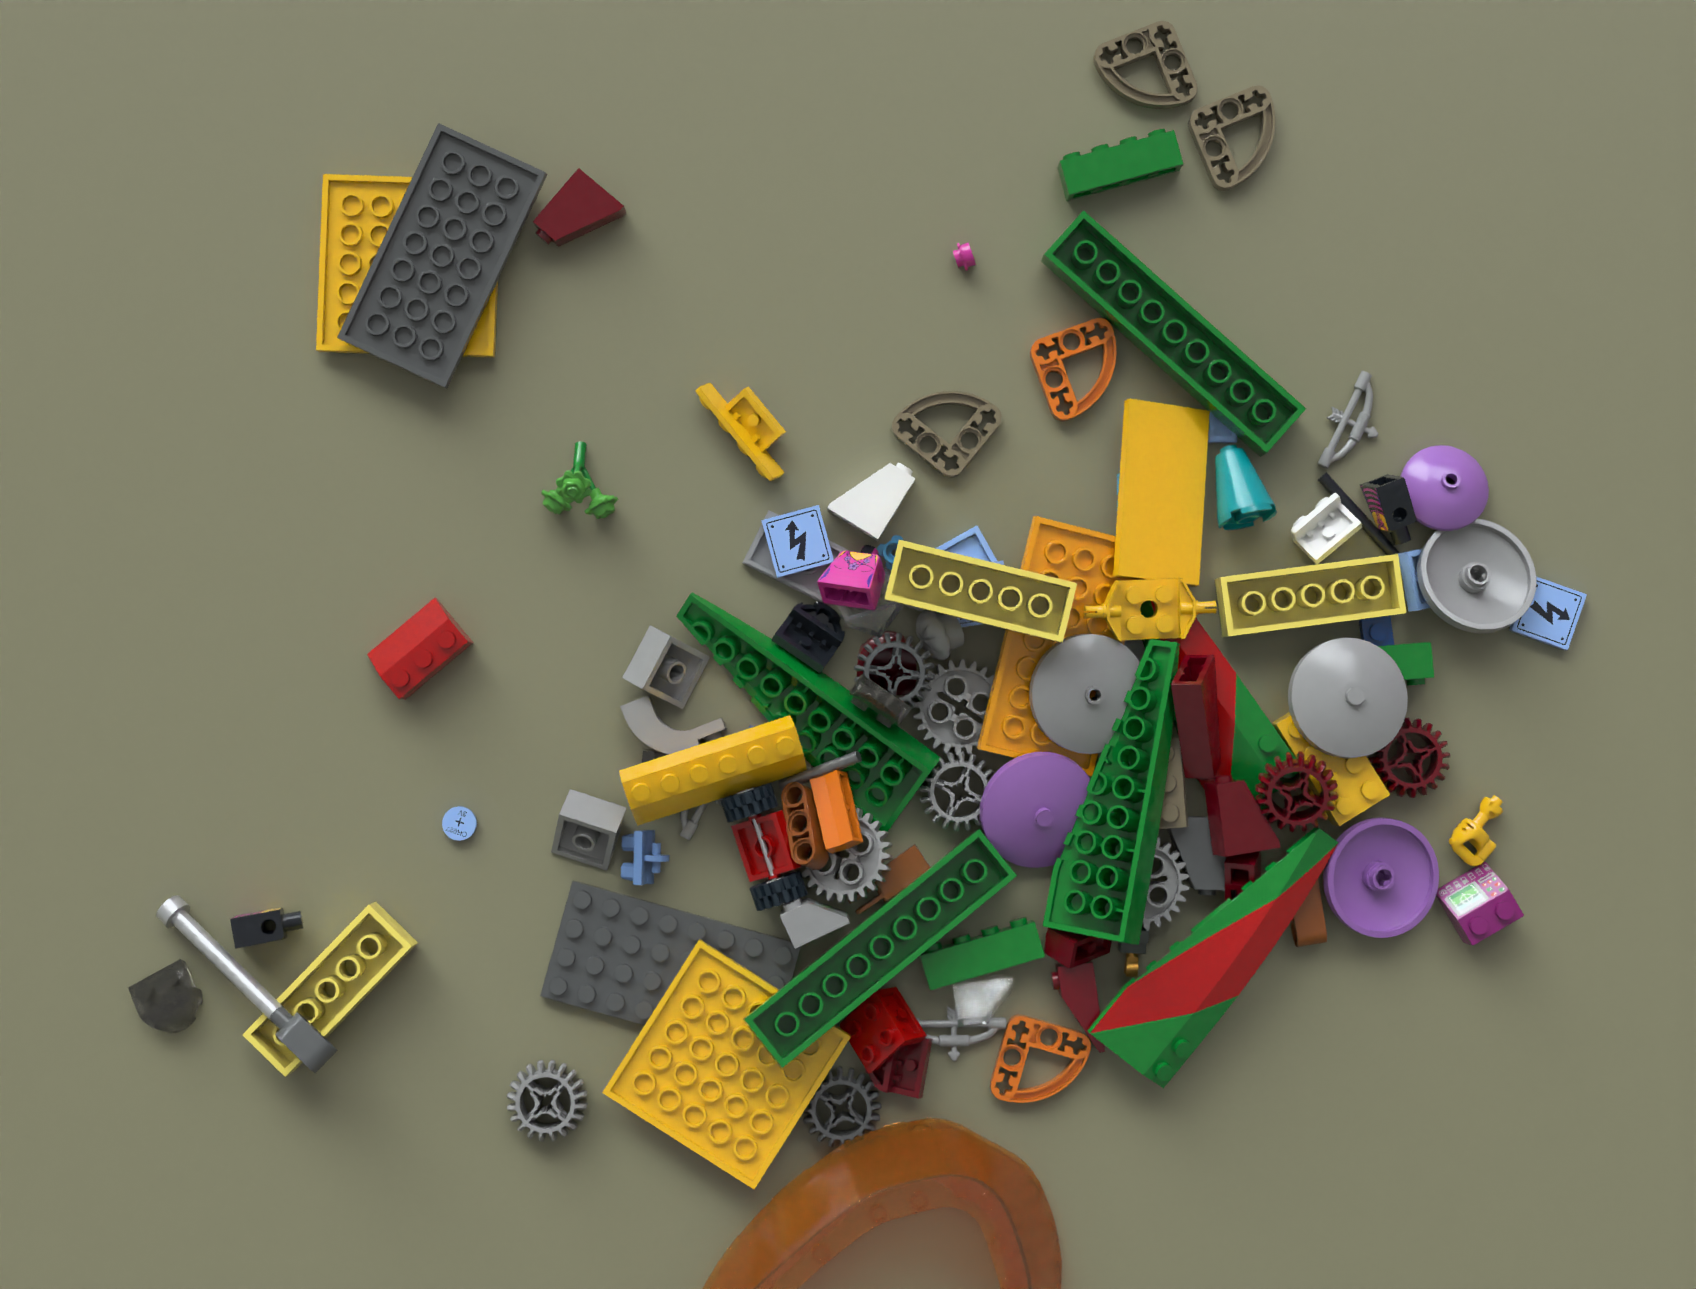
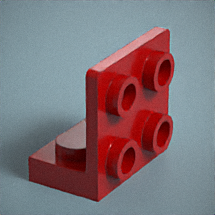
M897 987L877 990L840 1023V1028L851 1035L849 1042L868 1073L875 1072L901 1047L920 1043L927 1036Z

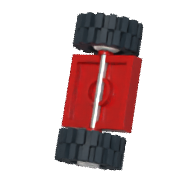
M769 783L757 788L753 787L720 800L728 823L745 817L749 819L731 826L749 882L767 877L769 879L750 887L756 910L761 911L780 906L807 895L808 893L800 871L780 875L781 873L801 867L800 864L793 860L791 855L787 824L783 811L779 810L763 816L758 814L779 806L772 784Z

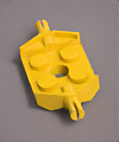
M1182 578L1115 580L1105 602L1101 603V606H1084V611L1086 612L1095 611L1084 613V618L1105 619L1117 641L1167 638L1185 639L1196 615L1205 613L1216 614L1217 608L1205 607H1217L1216 601L1198 602V600H1195L1185 580ZM1151 600L1156 607L1155 613L1151 617H1144L1140 611L1141 605L1145 601Z

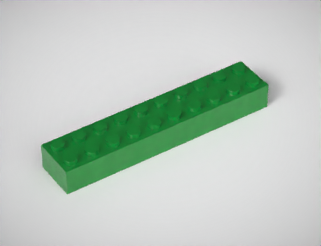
M1084 210L1043 255L1041 262L1260 457L1274 446L1306 410L1300 402Z
M980 829L976 830L742 1020L779 1067L783 1068L1017 877V875Z

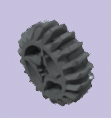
M897 632L896 641H891L890 634L885 633V643L881 644L876 636L873 638V641L877 647L872 649L870 645L865 644L864 648L869 652V655L866 657L863 654H858L857 658L865 661L864 666H854V670L863 671V676L855 677L854 680L856 683L865 682L866 686L858 689V692L862 694L869 690L871 694L865 700L867 703L872 702L875 697L878 699L875 706L876 709L880 710L883 702L888 703V713H892L893 704H898V710L902 713L904 712V702L908 701L909 706L913 709L916 707L912 700L913 697L916 696L920 701L925 700V697L919 693L921 688L929 692L931 691L932 687L924 684L925 679H935L933 674H926V669L934 668V663L924 664L923 659L928 658L931 654L929 651L921 655L918 653L923 647L922 642L917 643L914 648L910 646L913 636L909 635L906 643L901 642L902 633ZM893 647L892 657L887 665H870L873 658L880 651ZM902 649L909 651L915 657L919 665V671L909 670L902 666ZM897 656V664L900 665L899 669H903L904 673H910V675L897 676L896 681H894V688H891L892 681L889 680L890 676L886 677V673L879 672L878 670L891 669ZM869 674L883 676L887 680V696L880 694L873 687ZM902 680H918L912 691L904 696L896 697L898 684Z
M842 1066L837 1067V1076H833L830 1070L826 1076L827 1079L823 1080L811 1099L810 1104H808L803 1112L811 1113L803 1118L804 1124L814 1122L809 1128V1133L812 1135L820 1131L817 1137V1141L820 1143L824 1141L826 1136L829 1137V1147L834 1146L835 1140H840V1148L844 1149L846 1146L845 1140L850 1139L853 1147L857 1146L855 1136L859 1135L863 1141L867 1140V1134L864 1129L870 1132H874L876 1129L870 1120L880 1121V1115L872 1112L882 1108L880 1102H872V1100L880 1096L879 1092H868L874 1086L873 1081H867L863 1085L862 1082L865 1079V1074L861 1072L855 1079L853 1078L854 1068L851 1067L848 1070L847 1076L843 1075ZM835 1085L850 1086L840 1095L825 1091ZM857 1091L862 1094L866 1102L864 1117L852 1106ZM819 1098L824 1101V1104L831 1111L825 1124L819 1118L816 1110ZM847 1100L846 1109H849V1112L842 1110L835 1116L836 1106H833V1103L841 1105L843 1101ZM843 1120L857 1123L856 1126L847 1130L833 1129Z

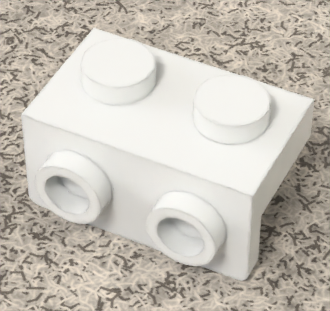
M1334 493L1329 498L1325 497L1320 500L1315 510L1309 515L1302 516L1296 520L1291 529L1293 542L1317 565L1360 530L1362 523L1341 503L1340 496Z

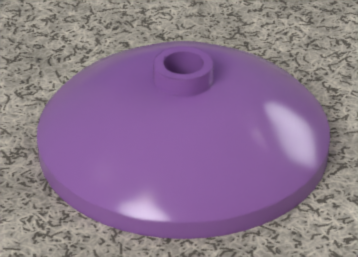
M1443 445L1425 448L1412 456L1402 470L1400 477L1405 478L1416 520L1426 527L1440 531L1462 529L1473 523L1483 512L1487 504L1489 487L1482 467L1472 456L1458 448ZM1446 478H1451L1454 481V485L1448 484Z

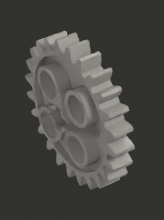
M961 659L959 666L955 668L952 660H949L947 670L938 664L937 675L931 671L927 672V674H933L935 679L929 682L924 681V684L932 687L931 691H919L925 697V700L915 702V708H919L920 713L912 717L913 719L922 720V723L916 729H926L928 732L923 739L928 740L933 737L935 739L933 748L938 747L941 743L944 744L943 753L946 754L951 747H954L955 755L959 756L961 748L965 747L967 754L971 755L972 746L975 745L977 747L986 710L982 712L976 711L972 701L976 695H984L989 700L994 675L988 678L985 676L987 672L986 666L979 672L976 671L977 665L975 661L972 662L969 668H966L964 659ZM953 678H957L963 683L964 689L960 695L955 696L948 691V682ZM942 692L955 702L964 700L966 702L964 707L981 717L982 723L976 722L965 713L956 715L954 713L956 708L939 698L937 693ZM937 703L944 704L947 708V716L943 720H936L931 714L932 707ZM963 719L968 720L972 725V731L966 737L960 736L956 730L957 723Z
M856 808L862 838L867 837L869 841L867 850L860 853L857 845L842 850L850 853L849 858L841 857V851L829 853L832 866L828 871L823 872L822 869L813 870L806 867V870L801 874L803 878L811 877L807 884L809 888L818 886L817 895L822 896L827 892L826 898L829 901H833L837 895L838 902L845 903L848 895L851 902H857V893L863 898H868L866 889L869 888L877 892L878 888L874 882L876 880L885 882L886 880L881 875V872L891 871V868L884 864L885 860L893 859L892 855L885 853L886 849L893 846L892 843L883 842V839L889 833L885 830L878 832L882 823L878 820L871 823L873 815L870 813L865 814L862 818L863 810L860 808ZM812 849L808 853V859L812 855ZM857 865L860 871L859 876L856 880L850 881L848 871L852 866ZM839 872L840 877L836 880L835 875Z
M1160 837L1157 838L1154 857L1160 859L1161 866L1156 872L1151 873V879L1160 876H1166L1167 879L1161 882H1150L1143 918V926L1146 931L1149 930L1150 922L1152 921L1158 927H1161V917L1171 921L1169 911L1180 912L1176 902H1186V899L1180 892L1189 890V886L1181 881L1189 878L1188 873L1180 872V869L1185 867L1186 863L1175 861L1180 855L1178 851L1168 853L1171 847L1169 842L1160 847ZM1161 887L1165 891L1164 898L1158 902L1151 901V890Z

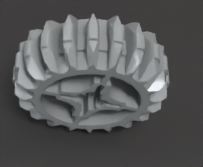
M963 751L960 752L958 760H954L952 752L947 753L949 761L947 763H944L943 759L939 758L938 764L940 767L938 769L934 767L931 771L933 775L931 777L928 776L925 780L929 782L928 786H921L919 788L921 792H928V796L920 798V803L930 802L931 806L924 809L925 814H929L932 811L936 812L932 818L933 823L938 822L941 817L944 818L942 823L943 829H947L950 821L954 822L953 830L955 832L959 831V823L964 822L966 831L971 830L970 820H974L977 826H981L978 816L980 815L982 796L972 792L968 785L972 770L979 776L983 785V792L989 782L987 777L994 773L993 769H988L985 772L981 770L986 764L985 760H981L977 766L974 765L975 754H971L968 761H964L965 754ZM964 767L962 773L954 782L939 779V776L949 768ZM965 777L963 789L968 794L973 795V798L966 795L964 798L960 796V799H956L953 806L955 794L950 789L944 787V785L953 787V785L957 786V783H962ZM935 787L946 791L949 795L946 812L940 809L935 800ZM963 801L979 804L974 811L967 815L954 816L956 809H958Z
M539 1060L537 1062V1070L532 1064H528L526 1066L528 1075L523 1071H519L517 1078L521 1082L513 1080L510 1083V1087L517 1092L512 1091L507 1094L509 1100L515 1101L507 1106V1110L517 1111L510 1120L516 1122L520 1119L522 1123L517 1129L521 1132L525 1127H528L530 1129L527 1134L528 1138H532L535 1132H539L538 1139L541 1142L545 1140L546 1133H549L551 1141H555L557 1139V1131L565 1138L568 1135L567 1127L571 1130H575L578 1127L574 1119L582 1121L584 1118V1114L577 1109H586L588 1103L579 1100L587 1096V1091L577 1090V1088L583 1085V1079L574 1082L572 1078L576 1075L577 1071L572 1070L567 1075L564 1073L567 1064L562 1063L559 1070L555 1069V1060L549 1062L548 1068L545 1067L543 1060ZM548 1077L559 1082L555 1086L548 1088L540 1083L536 1084L533 1080ZM526 1087L531 1091L530 1095L535 1102L534 1108L529 1113L524 1103ZM565 1088L568 1090L571 1099L569 1113L563 1110L564 1106L559 1098ZM557 1091L551 1101L552 1106L550 1107V1104L538 1110L544 1099L542 1095L544 1094L546 1097ZM546 1113L554 1118L558 1117L561 1121L542 1123L536 1119L541 1114Z

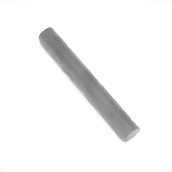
M854 751L780 780L779 787L782 791L790 782L805 784L810 782V779L861 762V755L858 751Z

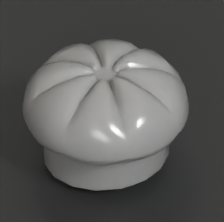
M924 610L918 615L916 635L920 639L919 642L923 643L922 648L925 652H930L931 655L929 657L936 660H946L950 656L951 650L964 644V633L956 617L929 610Z

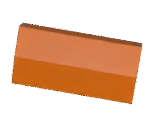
M835 770L826 775L810 779L825 849L832 854L863 843L847 772Z

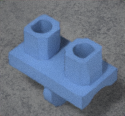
M655 830L634 831L632 834L622 836L623 851H634V863L625 862L622 864L621 878L633 881V885L654 884V873H660L661 862L669 861V855L661 854V843H655Z

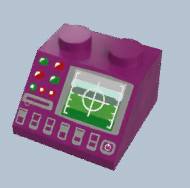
M1486 862L1475 866L1437 890L1436 897L1463 943L1472 946L1524 916L1510 890Z

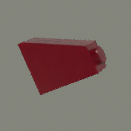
M578 168L533 220L534 225L538 229L535 234L548 245L553 241L559 247L623 217L626 214L624 205Z
M1220 775L1214 777L1215 782L1204 783L1213 855L1228 857L1280 848V841L1265 815L1262 814L1261 808L1244 780H1235L1232 775Z

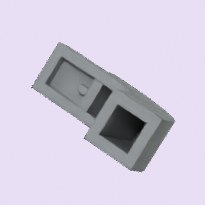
M649 695L620 706L628 726L637 738L647 746L666 754H672L700 745V739L702 738L709 742L723 737L721 731L727 729L723 718L687 731L673 729L660 719Z

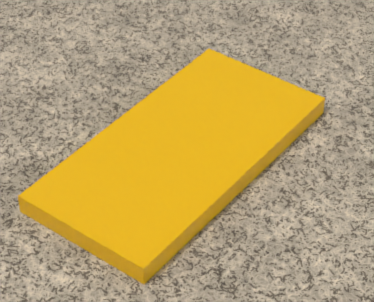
M1131 398L1124 400L1113 577L1136 580L1182 578L1187 586H1199L1210 411Z

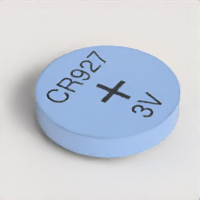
M463 806L451 808L445 813L442 820V828L445 834L457 841L471 837L477 827L475 814Z

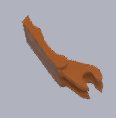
M916 844L886 864L891 868V871L881 872L886 881L876 880L874 882L878 888L877 892L879 895L859 907L855 911L857 915L881 899L886 902L931 867ZM857 893V900L862 897Z

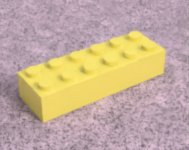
M899 540L884 599L1063 643L1077 583Z
M1398 554L1232 575L1215 579L1222 638L1406 613Z
M377 902L371 903L276 1000L292 1016L296 1012L300 1013L327 1038L418 942ZM262 1014L244 1032L243 1036L286 1077L294 1072L303 1062L277 1038L275 1034L280 1029Z

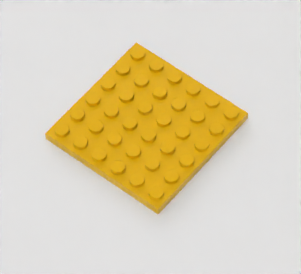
M323 174L316 351L370 354L339 340L337 337L412 177ZM498 282L462 357L495 358Z
M699 939L602 1093L755 1190L851 1038V1035L834 1025L783 1068L779 1067L742 1020L779 989Z

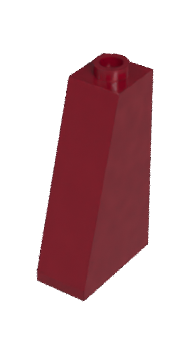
M1185 655L1171 683L1185 778H1196L1197 780L1214 779L1221 764L1215 656Z

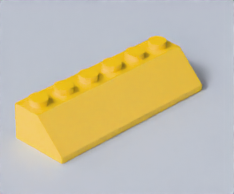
M789 715L619 770L631 812L637 826L753 787L755 788L807 770L795 724Z

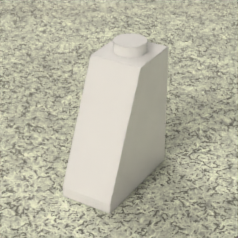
M889 463L831 502L827 511L878 541L915 481V478L911 476L913 471L901 463H897L896 466Z

